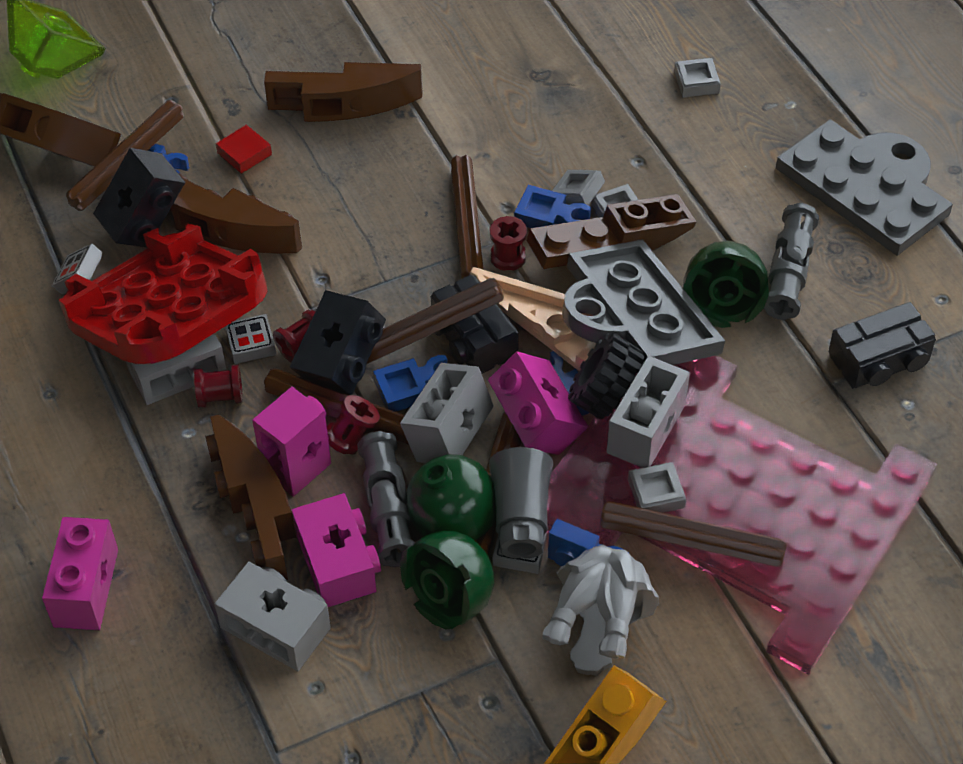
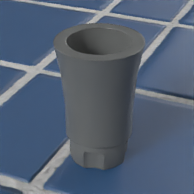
M516 447L499 451L490 458L489 468L494 486L496 532L500 538L501 553L513 559L537 557L543 553L544 536L548 529L547 506L553 460L547 453L534 448Z

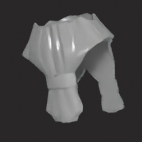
M605 545L585 550L579 557L567 562L556 572L563 587L557 608L551 617L550 623L543 630V639L556 645L568 644L570 630L576 620V615H581L584 620L581 636L570 651V659L574 663L577 672L585 675L598 676L603 670L611 667L612 658H625L627 651L626 640L629 632L628 625L653 615L659 604V596L652 587L649 575L643 564L636 561L626 550L613 549Z

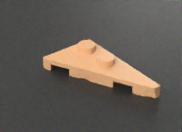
M473 267L470 275L475 276L480 283L489 278H495L500 284L504 299L497 305L503 313L578 371L581 370L579 368L583 361L587 360L588 353L591 349H595L596 343L576 335L565 324L562 316L565 294ZM581 313L586 316H593L591 314Z

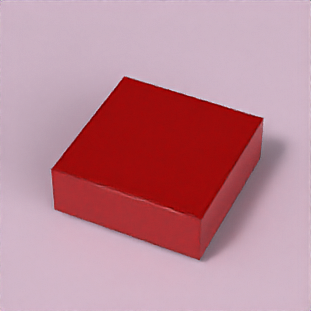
M247 124L216 143L217 153L241 174L272 155L271 144Z

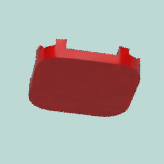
M187 224L185 230L180 233L161 236L158 228L143 234L147 249L93 281L74 274L65 281L67 292L63 298L58 300L67 326L75 335L123 361L133 364H154L170 360L186 352L248 313L264 300L268 289L259 255L250 248L244 253L236 255L205 241L200 226Z

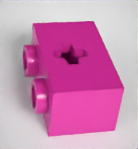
M516 351L488 379L516 432L527 448L559 455L588 428L577 406L568 399L569 393L551 362L547 359Z
M290 387L252 419L258 449L264 454L276 472L283 489L294 497L331 464L324 407L316 398L312 396L306 397L294 387Z
M345 493L291 509L296 537L316 592L325 600L328 607L377 592L375 573L381 572L379 557L374 545H365L362 536L366 535L367 531L362 513L359 508L351 510Z
M62 517L42 596L54 628L101 629L118 554L117 543L108 519Z

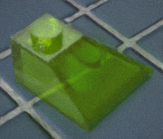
M7 0L9 52L21 63L20 68L25 73L36 78L44 75L59 79L102 56L106 48L67 11L33 0Z

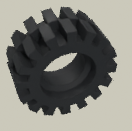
M613 332L605 334L603 339L596 343L595 349L590 350L587 360L583 361L579 368L581 370L575 374L573 379L575 382L570 386L569 392L571 393L568 395V399L598 419L602 420L605 416L608 417L612 413L613 408L616 409L619 406L621 398L625 396L629 386L635 379V374L641 369L642 364L640 363L644 360L643 351Z

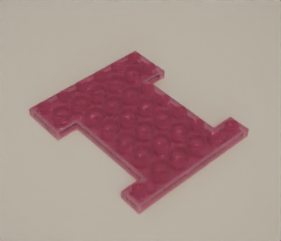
M716 355L675 364L673 366L690 372L686 405L651 466L670 462L674 463L686 496V506L683 509L664 513L783 539L787 543V548L782 566L776 567L646 537L641 538L786 615L768 642L766 652L810 675L934 475L937 463L895 444L877 474H874L721 398L735 379L738 366ZM613 408L612 413L608 417L605 416L602 420L594 417L588 428L580 435L551 473L547 506L548 533L556 519H559L600 536L599 544L605 546H614L623 532L606 529L601 526L602 509L607 501L637 507L628 482V473L630 470L642 467L607 453L609 421L616 409Z

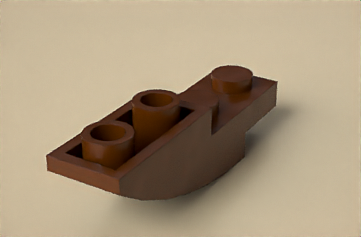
M344 62L343 73L266 71L264 79L268 110L303 111L304 122L337 121L371 116L405 106L423 96L421 64Z
M0 93V135L93 167L118 145L121 134L21 98Z
M179 174L186 183L169 210L173 213L176 230L184 231L187 224L200 226L205 241L235 250L247 251L251 248L256 253L284 254L298 253L302 249L299 220L295 219L288 212L279 211L263 203L259 198L247 195L235 188H232L222 198L215 191L204 189L189 181L182 174Z
M675 194L607 205L604 216L599 218L530 228L526 241L542 268L548 269L566 266L569 253L642 239L653 251L693 229L696 220L680 196Z
M219 414L210 416L214 434L205 436L211 462L220 460L222 470L214 471L220 498L229 496L233 514L243 512L247 531L256 529L258 540L250 541L255 565L260 568H272L288 580L280 541L296 538L292 511L283 486L264 454L250 438Z

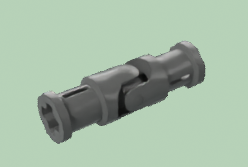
M804 203L788 205L783 210L782 221L784 222V229L777 237L776 251L768 277L771 287L764 307L766 313L775 319L786 320L788 318H795L800 312L799 292L806 284L809 256L814 245V240L811 236L812 230L818 226L819 215L816 213L815 208ZM805 216V221L800 224L801 217Z
M382 431L371 432L362 437L357 447L359 455L365 461L366 470L363 473L367 503L371 509V526L378 534L380 547L377 549V554L381 565L400 567L403 552L415 542L411 540L409 531L412 521L407 511V493L403 471L396 463L394 453L398 448L397 440L392 433Z

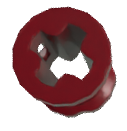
M512 216L500 217L490 226V238L494 242L491 248V263L502 271L517 270L526 262V249L523 246V242L527 236V228L521 219Z
M314 310L303 312L302 318L286 329L280 327L273 331V339L277 348L290 363H292L314 316Z
M232 365L230 370L204 372L202 368L194 369V386L198 408L206 407L207 402L234 400L236 404L243 403V388L239 365Z
M350 395L343 400L341 404L342 412L336 421L327 425L329 446L342 454L354 455L358 452V442L361 441L368 428H373L377 424L380 415L375 406L368 400L360 396ZM357 411H361L360 416L356 414ZM343 434L347 436L346 439H342Z

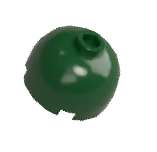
M733 241L714 242L700 249L691 258L683 279V289L713 326L727 328L731 327L729 322H740L745 319V323L753 320L764 309L769 296L768 274L759 255L748 246Z
M446 454L434 458L421 466L411 478L406 496L407 511L412 523L422 537L435 532L457 531L468 535L475 541L484 535L496 521L492 477L479 462L460 454Z
M457 531L435 532L422 537L402 554L400 571L404 588L407 590L413 587L416 596L419 598V601L413 605L432 624L445 630L453 629L470 621L488 605L495 585L493 567L485 550L468 535Z

